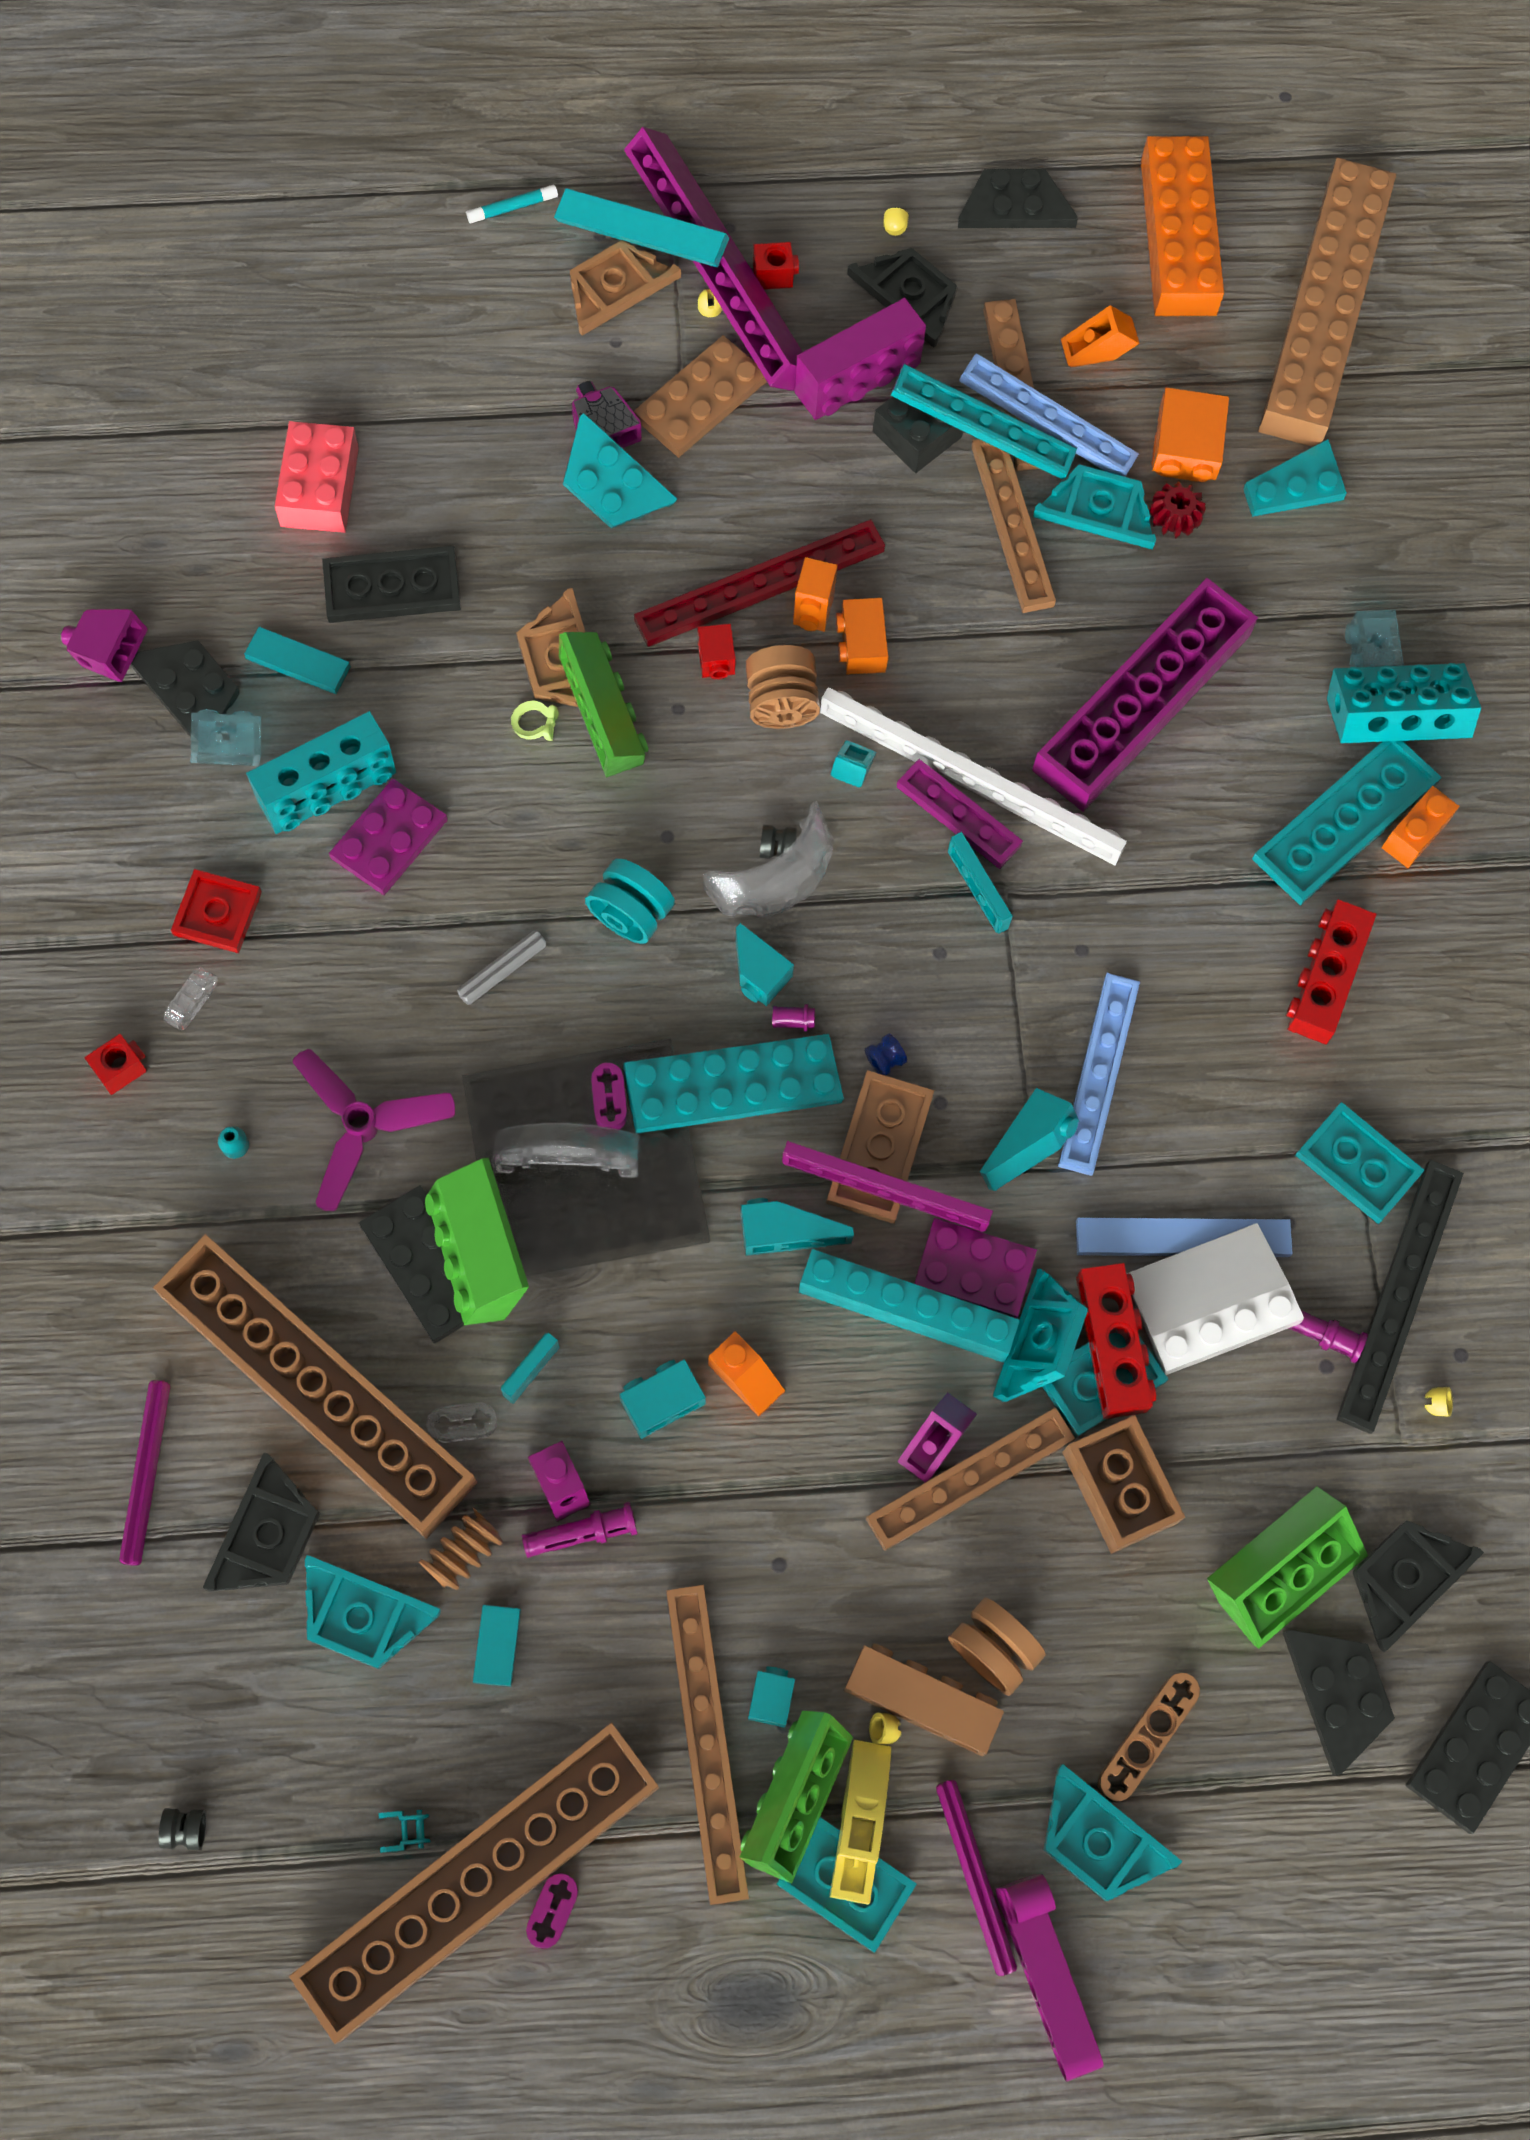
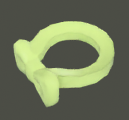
M526 701L514 710L511 716V725L515 733L521 738L536 739L544 736L546 740L553 741L554 727L559 711L553 704L547 708L541 702ZM529 710L540 711L547 717L546 724L533 731H525L520 728L519 720Z

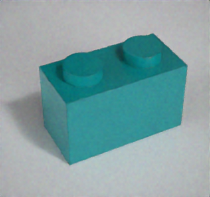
M685 1359L678 1363L675 1360H670L662 1364L655 1370L656 1375L645 1381L643 1377L630 1381L623 1387L624 1392L619 1394L620 1401L640 1439L706 1404V1397Z

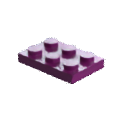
M392 778L329 852V856L333 861L385 896L447 822V815Z
M934 1218L914 1284L1017 1319L1037 1249Z

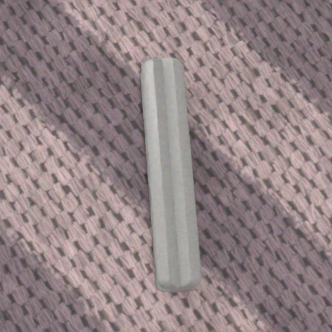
M537 930L529 933L461 985L457 990L459 997L467 1005L475 1002L545 948L546 941Z

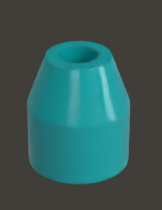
M230 1126L220 1132L218 1145L225 1156L237 1159L247 1153L249 1140L241 1128ZM235 1135L233 1140L227 1141L228 1137Z

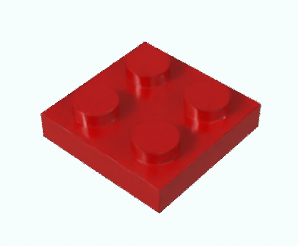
M194 869L171 928L173 936L239 953L260 899L261 888Z

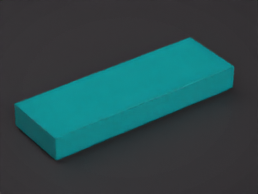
M258 627L244 653L246 660L333 694H337L351 668L349 661Z
M960 832L952 836L948 854L995 932L1000 934L1008 930L1013 917L963 833Z

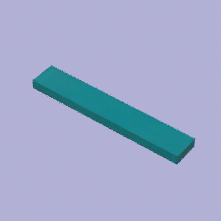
M565 188L554 216L558 222L717 268L729 241L728 235L720 231Z
M906 364L901 368L890 395L1062 480L1068 475L1077 448Z

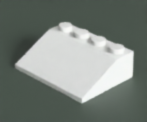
M1258 1223L1129 1272L1133 1277L1135 1288L1134 1295H1131L1136 1308L1139 1309L1141 1321L1158 1362L1166 1375L1296 1326L1304 1319L1290 1284Z

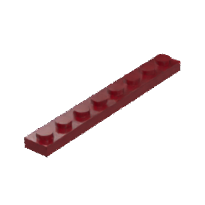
M870 519L635 613L634 622L647 647H650L796 588L805 557L838 565V571L885 551V544Z

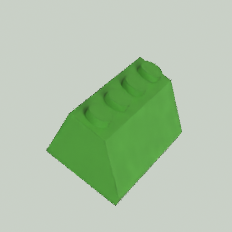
M564 632L559 634L558 656L606 778L644 765L648 746L642 733L637 734L633 722H636L635 712L631 703H625L621 692L624 691V685L618 672L613 673L609 661H612V655L607 642H601L597 632Z
M482 1158L437 1179L425 1198L426 1211L428 1215L432 1216L435 1226V1242L438 1247H441L444 1256L445 1275L448 1280H451L455 1293L454 1305L457 1312L461 1313L464 1325L505 1320L529 1288L489 1158Z
M1316 1486L1237 1554L1219 1567L1207 1580L1219 1604L1252 1644L1259 1649L1366 1558L1368 1554L1347 1507Z
M802 1711L799 1719L792 1724L788 1733L789 1743L783 1756L777 1759L773 1767V1780L770 1787L758 1802L757 1817L752 1829L745 1833L741 1842L742 1852L740 1858L753 1868L791 1884L853 1740V1736L831 1714Z

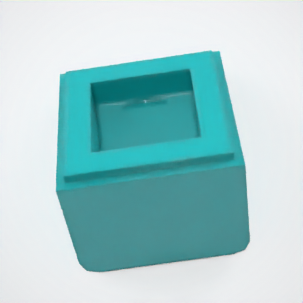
M846 740L835 758L831 776L853 786L861 787L877 752Z

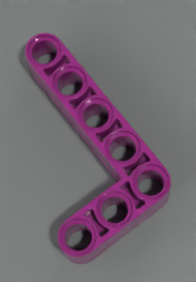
M1034 1874L995 1888L1001 1911L1065 2081L1068 2082L1103 2068L1104 2064L1048 1914V1912L1056 1910V1906L1046 1878L1043 1874Z

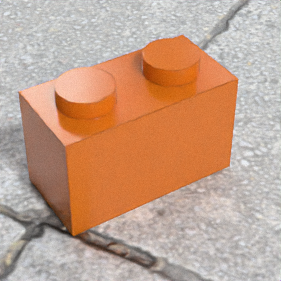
M805 557L795 593L793 625L800 626L807 631L818 630L825 632L834 600L838 565Z
M882 598L843 600L841 613H836V631L843 634V642L838 644L839 662H845L846 675L886 673L888 650Z
M1432 786L1391 832L1382 849L1409 868L1449 823L1460 806Z

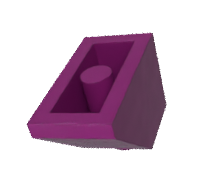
M947 1392L932 1410L897 1462L926 1483L935 1474L977 1414Z

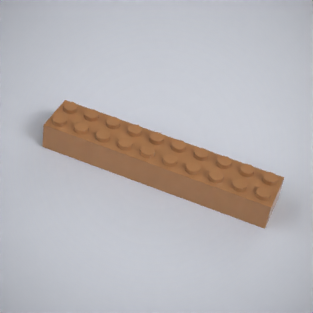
M1336 158L1327 182L1258 432L1311 447L1323 442L1331 421L1397 173Z
M206 1234L153 1287L165 1302L424 1538L427 1539L477 1484L472 1473Z
M611 1722L289 1975V1978L333 2043L337 2044L343 2041L658 1790L659 1786Z

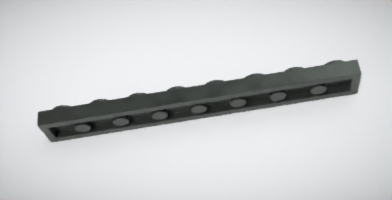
M1430 1160L1425 1166V1171L1419 1183L1367 1331L1368 1338L1356 1362L1336 1419L1369 1434L1375 1431L1464 1175L1460 1171Z

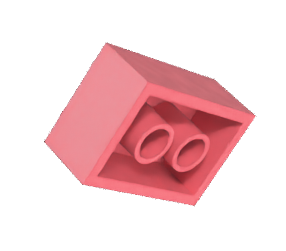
M289 421L275 500V510L280 527L346 532L359 451L354 427Z

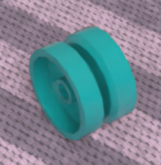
M616 858L611 861L602 874L604 883L599 882L593 886L585 897V904L590 912L610 930L634 943L645 944L657 930L656 920H662L667 916L675 905V899L670 890L649 871L626 859Z

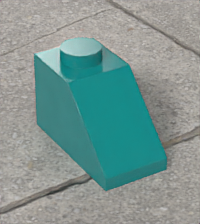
M740 923L736 927L735 943L741 991L751 1001H760L763 1005L767 1006L793 977L794 964Z

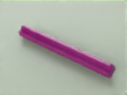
M152 1380L148 1385L119 1557L120 1563L124 1565L137 1566L142 1562L170 1392V1384L161 1380Z
M948 1780L939 1783L936 1786L937 1794L995 1972L998 1976L1011 1974L1017 1970V1965L957 1782L955 1780Z

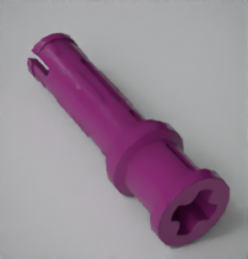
M1301 1310L1304 1319L1300 1324L1289 1329L1318 1341L1321 1349L1325 1351L1330 1348L1350 1357V1362L1356 1364L1366 1344L1367 1333L1362 1332L1358 1334L1340 1326L1338 1320L1330 1319L1327 1322Z
M626 1502L622 1508L603 1513L600 1510L593 1511L594 1513L590 1514L591 1517L522 1534L527 1558L594 1540L597 1543L601 1542L603 1544L607 1542L608 1538L630 1533L632 1536L637 1535L638 1532L631 1503Z

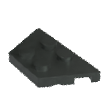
M984 169L959 216L958 228H1076L1078 218L1046 169Z
M913 248L898 251L894 255L875 257L874 263L858 267L856 262L848 266L847 275L885 307L906 298L926 324L924 340L933 348L937 346L956 294L957 285Z
M198 640L137 652L131 667L204 753L210 746L209 740L215 729L221 727L226 718L227 710L233 706L240 694L238 687Z
M263 1453L203 1585V1589L207 1591L288 1585L320 1513L267 1453Z
M1406 1520L1352 1572L1375 1639L1382 1652L1387 1651L1484 1553L1480 1548L1466 1546L1451 1540L1452 1537L1439 1532L1427 1531L1423 1526Z
M1295 1630L1285 1631L1283 1636L1333 1776L1340 1775L1395 1719L1370 1648L1366 1643Z

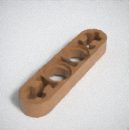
M1177 1673L1170 1676L1164 1682L1098 1778V1789L1104 1798L1112 1802H1119L1130 1797L1197 1702L1200 1695V1687L1193 1676L1187 1673ZM1186 1682L1189 1685L1186 1691L1190 1697L1189 1699L1186 1697L1180 1698L1174 1705V1708L1181 1710L1179 1715H1177L1172 1707L1160 1701L1163 1697L1167 1702L1172 1700L1176 1694V1689L1172 1687L1173 1683L1179 1685ZM1156 1710L1165 1712L1170 1719V1726L1164 1733L1156 1732L1150 1725V1716ZM1134 1741L1144 1743L1148 1749V1758L1142 1764L1132 1762L1128 1756L1129 1745ZM1121 1759L1126 1767L1137 1771V1775L1134 1778L1131 1772L1127 1773L1121 1782L1125 1787L1124 1792L1118 1790L1111 1793L1109 1791L1111 1783L1107 1778L1109 1775L1116 1777L1123 1770L1124 1767L1117 1765L1118 1760Z

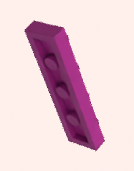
M918 759L897 781L896 787L953 833L958 834L962 832L969 845L997 868L1001 869L1022 846L1023 840L922 760Z

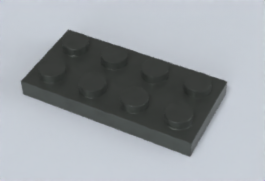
M454 546L322 558L326 612L329 623L461 610Z
M419 1185L358 1223L430 1339L435 1344L463 1327L464 1323L461 1313L457 1312L454 1305L455 1293L451 1280H448L445 1275V1260L441 1247H438L435 1242V1226L432 1216L428 1215L425 1208L427 1194Z
M1491 1661L1485 1662L1405 1786L1468 1834H1474L1530 1746V1690Z

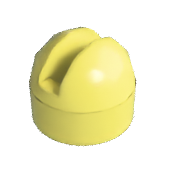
M890 208L885 211L883 224L889 235L898 236L906 231L909 219L908 212L901 208Z
M710 289L703 290L698 297V310L705 317L718 316L722 311L721 306ZM708 299H713L714 306H708Z
M1436 1387L1429 1390L1424 1397L1432 1398V1404L1425 1405L1427 1411L1435 1416H1451L1453 1398L1450 1387Z
M875 1713L869 1725V1734L872 1742L883 1745L896 1742L902 1733L898 1730V1726L901 1725L898 1718L889 1713Z

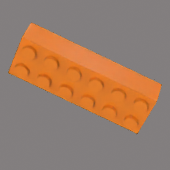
M1147 136L1141 159L1154 314L1155 316H1217L1224 295L1209 137Z

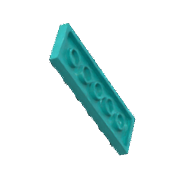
M1381 742L1254 854L1252 860L1301 906L1418 802L1432 786H1436L1442 777L1405 742Z
M829 1034L624 1062L623 1065L636 1134L841 1104L844 1100Z

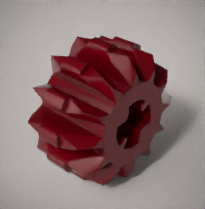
M1180 481L1175 483L1174 487L1166 483L1161 491H1157L1154 494L1153 504H1151L1149 509L1150 516L1154 517L1152 521L1153 527L1162 526V534L1164 535L1168 531L1173 532L1175 539L1180 536L1181 532L1189 536L1194 528L1198 529L1201 525L1202 516L1206 510V504L1201 502L1202 492L1193 493L1192 484L1184 488Z

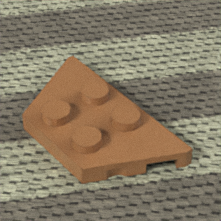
M622 240L570 270V280L579 333L582 336L681 278V269L675 264L670 268L656 261L655 255L646 251H639L635 246Z
M570 588L563 593V596L552 606H547L533 622H528L516 634L534 698L578 707L558 656L559 634L564 632H585L573 588Z

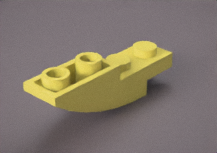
M853 1740L830 1891L831 1898L870 1904L884 1823L891 1746Z

